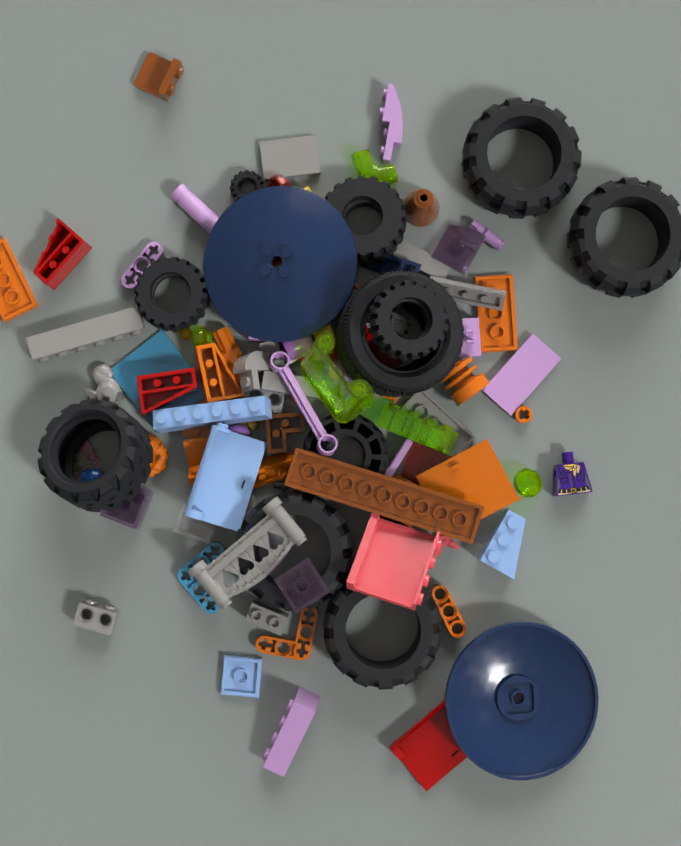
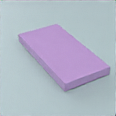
M531 334L491 379L490 383L483 388L482 392L511 416L561 358L539 338Z

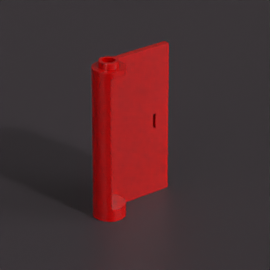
M445 699L389 746L394 755L404 763L425 791H428L467 758L456 744L449 729L445 714Z

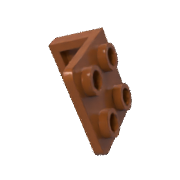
M150 52L143 62L134 85L136 88L168 102L170 96L172 97L175 92V85L178 79L180 80L183 75V65L176 58H173L171 62Z

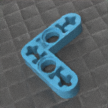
M220 542L209 544L182 567L177 575L179 582L208 614L217 612L219 609L218 605H214L216 609H208V602L200 600L207 594L205 589L202 595H196L194 587L201 584L195 577L192 578L191 576L190 580H184L182 572H188L191 569L189 565L195 566L196 560L201 557L209 565L211 563L210 559L204 552L206 551L209 554L213 551L212 546H219L221 548L219 550L221 555L225 548ZM214 554L211 559L214 561L220 555ZM210 596L207 597L209 601H214Z

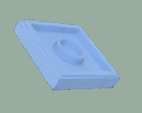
M224 655L220 695L259 698L262 658Z

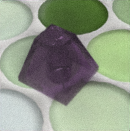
M448 225L431 257L465 275L486 235L468 226Z

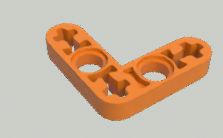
M317 607L312 608V612L315 615H311L310 622H314L313 625L302 623V620L306 621L307 614L304 611H308V608L301 610L296 640L264 634L257 638V650L265 654L306 660L311 653L318 617ZM303 627L311 629L309 637L301 635L300 630ZM263 639H267V643L273 644V640H276L275 651H271L272 646H266L263 649L259 641L262 642ZM298 639L310 641V644H305V650L308 652L304 653L303 656H300V652L297 651V649L301 648L302 642H298ZM281 642H285L289 646L288 651L285 653L278 650V644Z

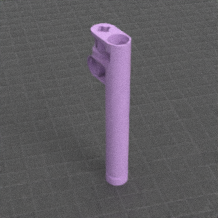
M181 184L172 193L171 199L178 203L210 235L219 217L192 191H189L184 184Z

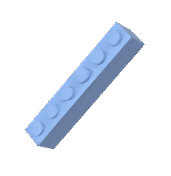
M266 396L152 410L153 429L161 433L212 427V425H217V422L228 425L272 419L271 400Z

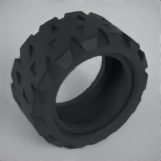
M82 400L80 404L74 403L61 410L62 414L54 417L46 427L47 433L41 437L38 452L41 454V457L38 459L40 474L45 477L44 483L59 497L78 508L90 512H101L102 509L111 511L121 507L124 500L131 501L140 492L141 483L146 484L151 473L150 463H153V447L150 444L151 439L146 429L123 408L107 400ZM116 431L119 448L113 465L105 474L95 480L78 482L74 472V461L80 446L90 436L98 432Z

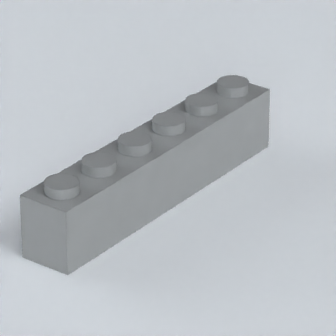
M134 306L27 337L26 340L32 360L45 363L54 356H57V358L66 357L69 355L68 352L71 351L79 353L86 351L87 347L92 345L100 347L104 346L106 341H121L124 339L123 336L130 334L131 337L139 336L142 334V331L146 330L143 316L138 311V306Z

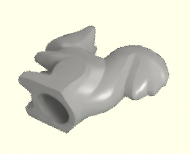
M98 365L92 372L94 382L99 385L96 391L90 389H83V391L86 393L87 400H107L119 405L123 397V391L120 389L118 382L112 378L114 373L108 365Z

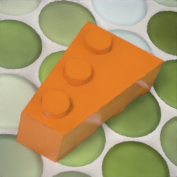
M215 343L199 345L194 348L193 351L205 403L242 399L246 396L245 393H242L234 374L231 373Z

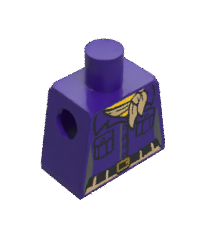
M573 451L561 453L563 464L554 465L553 496L593 492L584 462L574 463Z

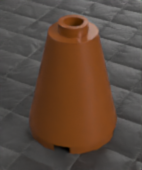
M415 189L409 192L403 199L406 220L413 226H428L439 214V201L427 189Z

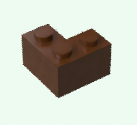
M302 412L272 414V419L265 420L268 454L288 453L287 433L306 432L305 418Z

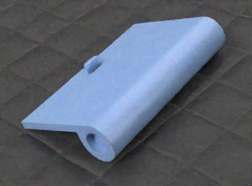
M217 422V425H212L184 515L238 531L243 522L267 443L232 432L228 429V425Z

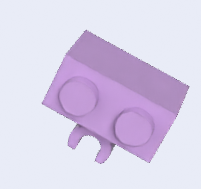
M479 318L462 319L464 339L459 359L469 358L470 356L472 358L481 357Z

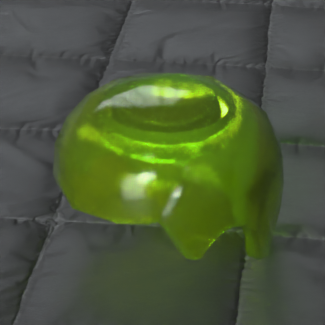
M524 468L518 471L514 477L513 487L518 495L525 498H533L542 489V479L537 471Z

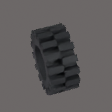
M240 171L238 175H234L233 180L231 179L230 190L235 201L245 196L240 191V187L244 182L253 183L255 186L254 191L265 188L263 179L255 171Z

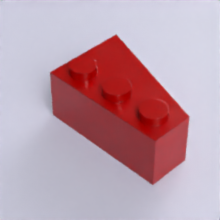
M59 218L56 221L57 225L53 234H50L48 238V245L45 251L42 252L33 271L39 279L53 290L63 282L92 249L87 242Z
M195 368L136 376L141 411L144 416L152 413V410H158L199 389L197 370Z

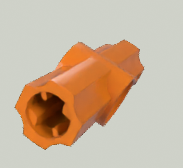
M224 327L214 332L213 335L227 366L233 374L234 363L243 354L238 344L236 345L230 329ZM234 374L237 383L240 385L239 374Z

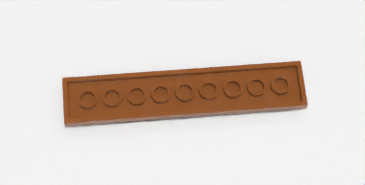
M300 448L295 449L284 484L285 486L435 533L440 532L442 535L471 544L474 542L484 510L482 505Z

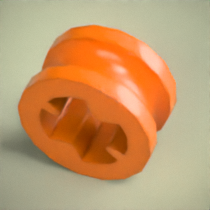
M527 406L518 407L514 412V418L519 423L529 422L533 415L531 409ZM520 410H526L528 412V414H526L528 416L527 419L519 418L518 415H521L519 414Z

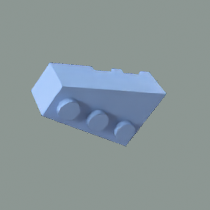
M505 509L478 559L514 579L526 519L509 509Z

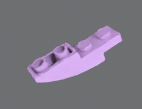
M389 83L388 90L384 89L382 101H385V107L380 108L379 119L382 120L381 126H385L383 139H386V145L381 146L380 158H383L382 164L390 165L393 147L401 148L403 134L400 101L393 84Z

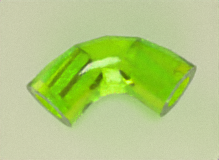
M369 149L361 150L351 155L359 175H365V178L374 176L378 178V181L382 182L384 180L389 184L398 182L394 164L376 165L372 160Z

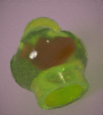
M197 326L193 331L190 328L179 331L180 338L182 340L191 339L194 347L210 344L212 341V332L207 331L204 326Z

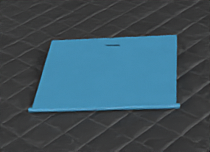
M161 329L111 370L114 373L113 377L141 414L136 376L192 368ZM199 376V389L160 409L195 405L203 399ZM152 412L144 417L153 428Z

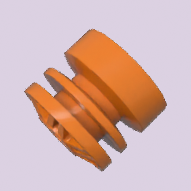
M471 356L458 361L451 372L440 382L442 384L448 379L450 384L444 387V389L455 388L450 397L457 407L490 383L483 372L476 376L473 375V372L478 367L477 364L470 369L467 367V364L473 361Z

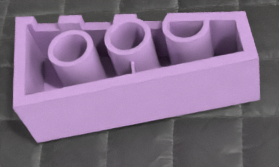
M299 686L294 699H290L286 707L288 711L286 716L282 715L280 719L278 733L274 732L271 738V748H267L262 757L265 760L263 768L282 777L285 776L316 712L320 699L319 695Z

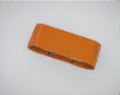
M435 584L430 589V593L439 607L441 617L448 631L456 638L464 636L466 625L449 591L444 585ZM443 589L444 596L436 598L434 596L435 590ZM446 606H452L453 612L450 615L443 614V609ZM455 623H460L462 625L461 631L453 632L452 626Z

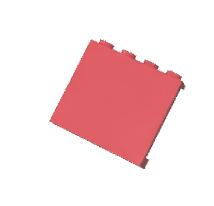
M371 513L346 581L347 589L415 611L417 605L421 606L424 594L421 593L423 586L427 587L430 576L427 575L429 568L433 569L436 558L433 557L435 551L439 552L442 540H439L440 532H437L435 536L381 519L380 515Z

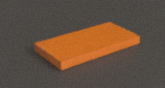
M4 237L0 239V316L3 322L6 323L38 307L39 304L7 239Z
M513 274L474 277V285L506 291L502 311L476 306V316L479 318L481 353L517 351Z

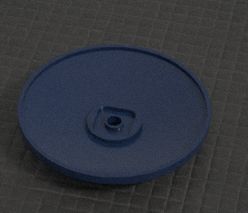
M273 186L259 189L241 197L229 206L211 230L205 246L203 260L204 280L213 305L221 316L234 328L250 337L281 343L297 341L312 336L335 320L342 312L353 292L358 270L356 244L352 232L341 214L329 202L317 194L291 186ZM275 257H281L282 264L279 267H273L272 260Z
M509 622L497 625L479 634L458 655L446 683L445 714L456 744L478 767L490 774L505 779H538L565 767L586 745L597 718L598 687L593 669L587 657L566 635L539 623ZM516 693H521L522 700L515 703L513 696Z

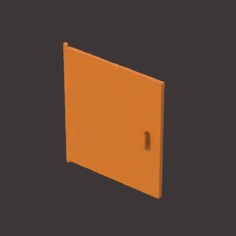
M488 439L416 476L421 487L484 506L481 519L522 499L520 496L518 497Z

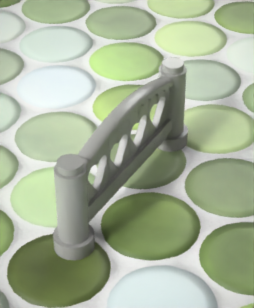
M278 497L262 508L267 516L214 561L207 565L204 560H201L188 571V574L192 578L195 577L219 608L221 607L224 610L232 603L230 600L232 596L242 593L262 581L281 563L293 545L296 544L299 547L307 540L305 533L282 507V501ZM268 532L284 538L283 544H278L275 550L270 548ZM253 545L267 549L269 555L263 557L261 562H257L254 556ZM238 557L252 561L254 564V568L248 569L246 575L240 573ZM223 570L239 576L238 582H233L232 587L225 585Z

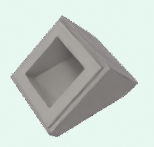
M267 341L259 344L260 351H267L268 363L273 353L281 351L278 342Z

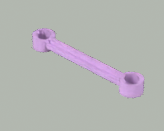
M283 351L273 353L269 366L272 371L280 374L317 438V451L323 456L332 455L338 445L337 439L333 435L327 434L289 368V356ZM273 359H282L287 364L281 368L276 367L273 364ZM322 440L323 442L328 441L334 445V448L331 451H325L321 448L320 443Z

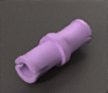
M476 219L468 227L469 230L481 238V241H486L497 251L506 242L494 234L491 228H486Z

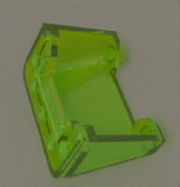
M327 329L319 334L301 361L300 371L335 420L340 423H347L373 406L374 390L362 379H357L350 384L346 381L330 359V355L334 353L335 339Z

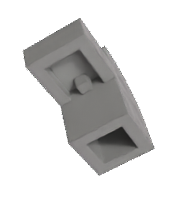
M254 351L239 357L235 361L233 374H239L242 393H249L260 389L258 374L263 373L264 370L269 371L267 351Z

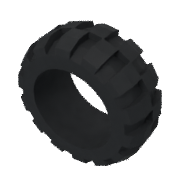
M521 97L506 99L500 105L493 104L483 111L477 121H474L467 134L462 150L463 160L461 166L463 178L467 179L468 189L476 200L480 199L486 205V209L497 215L498 213L508 215L509 218L524 219L525 216L533 215L536 217L544 214L563 200L571 191L578 178L577 173L581 167L582 152L578 149L579 137L573 126L569 127L566 123L567 116L558 108H555L553 111L546 107L545 101L531 98L530 101H522ZM524 129L535 133L545 141L552 154L553 172L550 180L533 189H516L506 185L496 177L489 165L487 156L488 143L496 135L506 130Z
M622 177L619 181L610 180L599 185L588 194L575 209L570 220V230L567 233V248L571 250L572 257L570 260L575 271H580L585 277L584 282L594 290L599 288L605 291V295L617 298L622 296L633 298L646 295L663 286L681 268V214L677 208L680 204L672 194L669 196L661 191L662 186L650 180L646 183L640 182L637 177ZM614 207H629L640 211L652 222L657 233L658 247L655 258L648 268L637 271L624 270L616 267L603 256L596 240V227L602 212Z
M303 491L278 493L264 499L249 511L244 517L241 528L237 531L235 542L267 516L262 508L278 497L282 501V507L289 515L308 517L322 527L329 539L331 548L330 559L325 570L309 583L287 585L268 575L247 590L256 595L260 602L272 608L274 606L284 609V611L312 609L323 604L324 601L335 595L344 585L343 583L350 573L353 561L351 532L344 518L328 501ZM253 545L255 560L261 562L259 546ZM238 557L240 573L246 575L248 569L254 568V564L252 561Z
M345 580L344 585L330 598L323 622L324 642L327 653L330 654L333 660V664L343 675L346 674L353 679L354 683L366 688L367 686L378 687L379 690L393 689L394 686L401 684L406 686L418 679L417 676L424 670H428L436 659L435 654L438 647H441L443 635L441 614L432 594L423 586L421 592L424 594L421 606L417 605L415 609L418 630L411 647L396 659L374 661L359 654L348 640L346 634L347 619L352 609L361 600L368 597V595L347 589V580Z

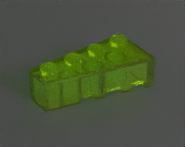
M389 402V405L384 404L376 426L450 455L458 435L457 432L453 431V427L446 424L439 426L435 424L436 420L428 417L421 419L417 417L418 413L408 409L407 412L399 410L400 406Z

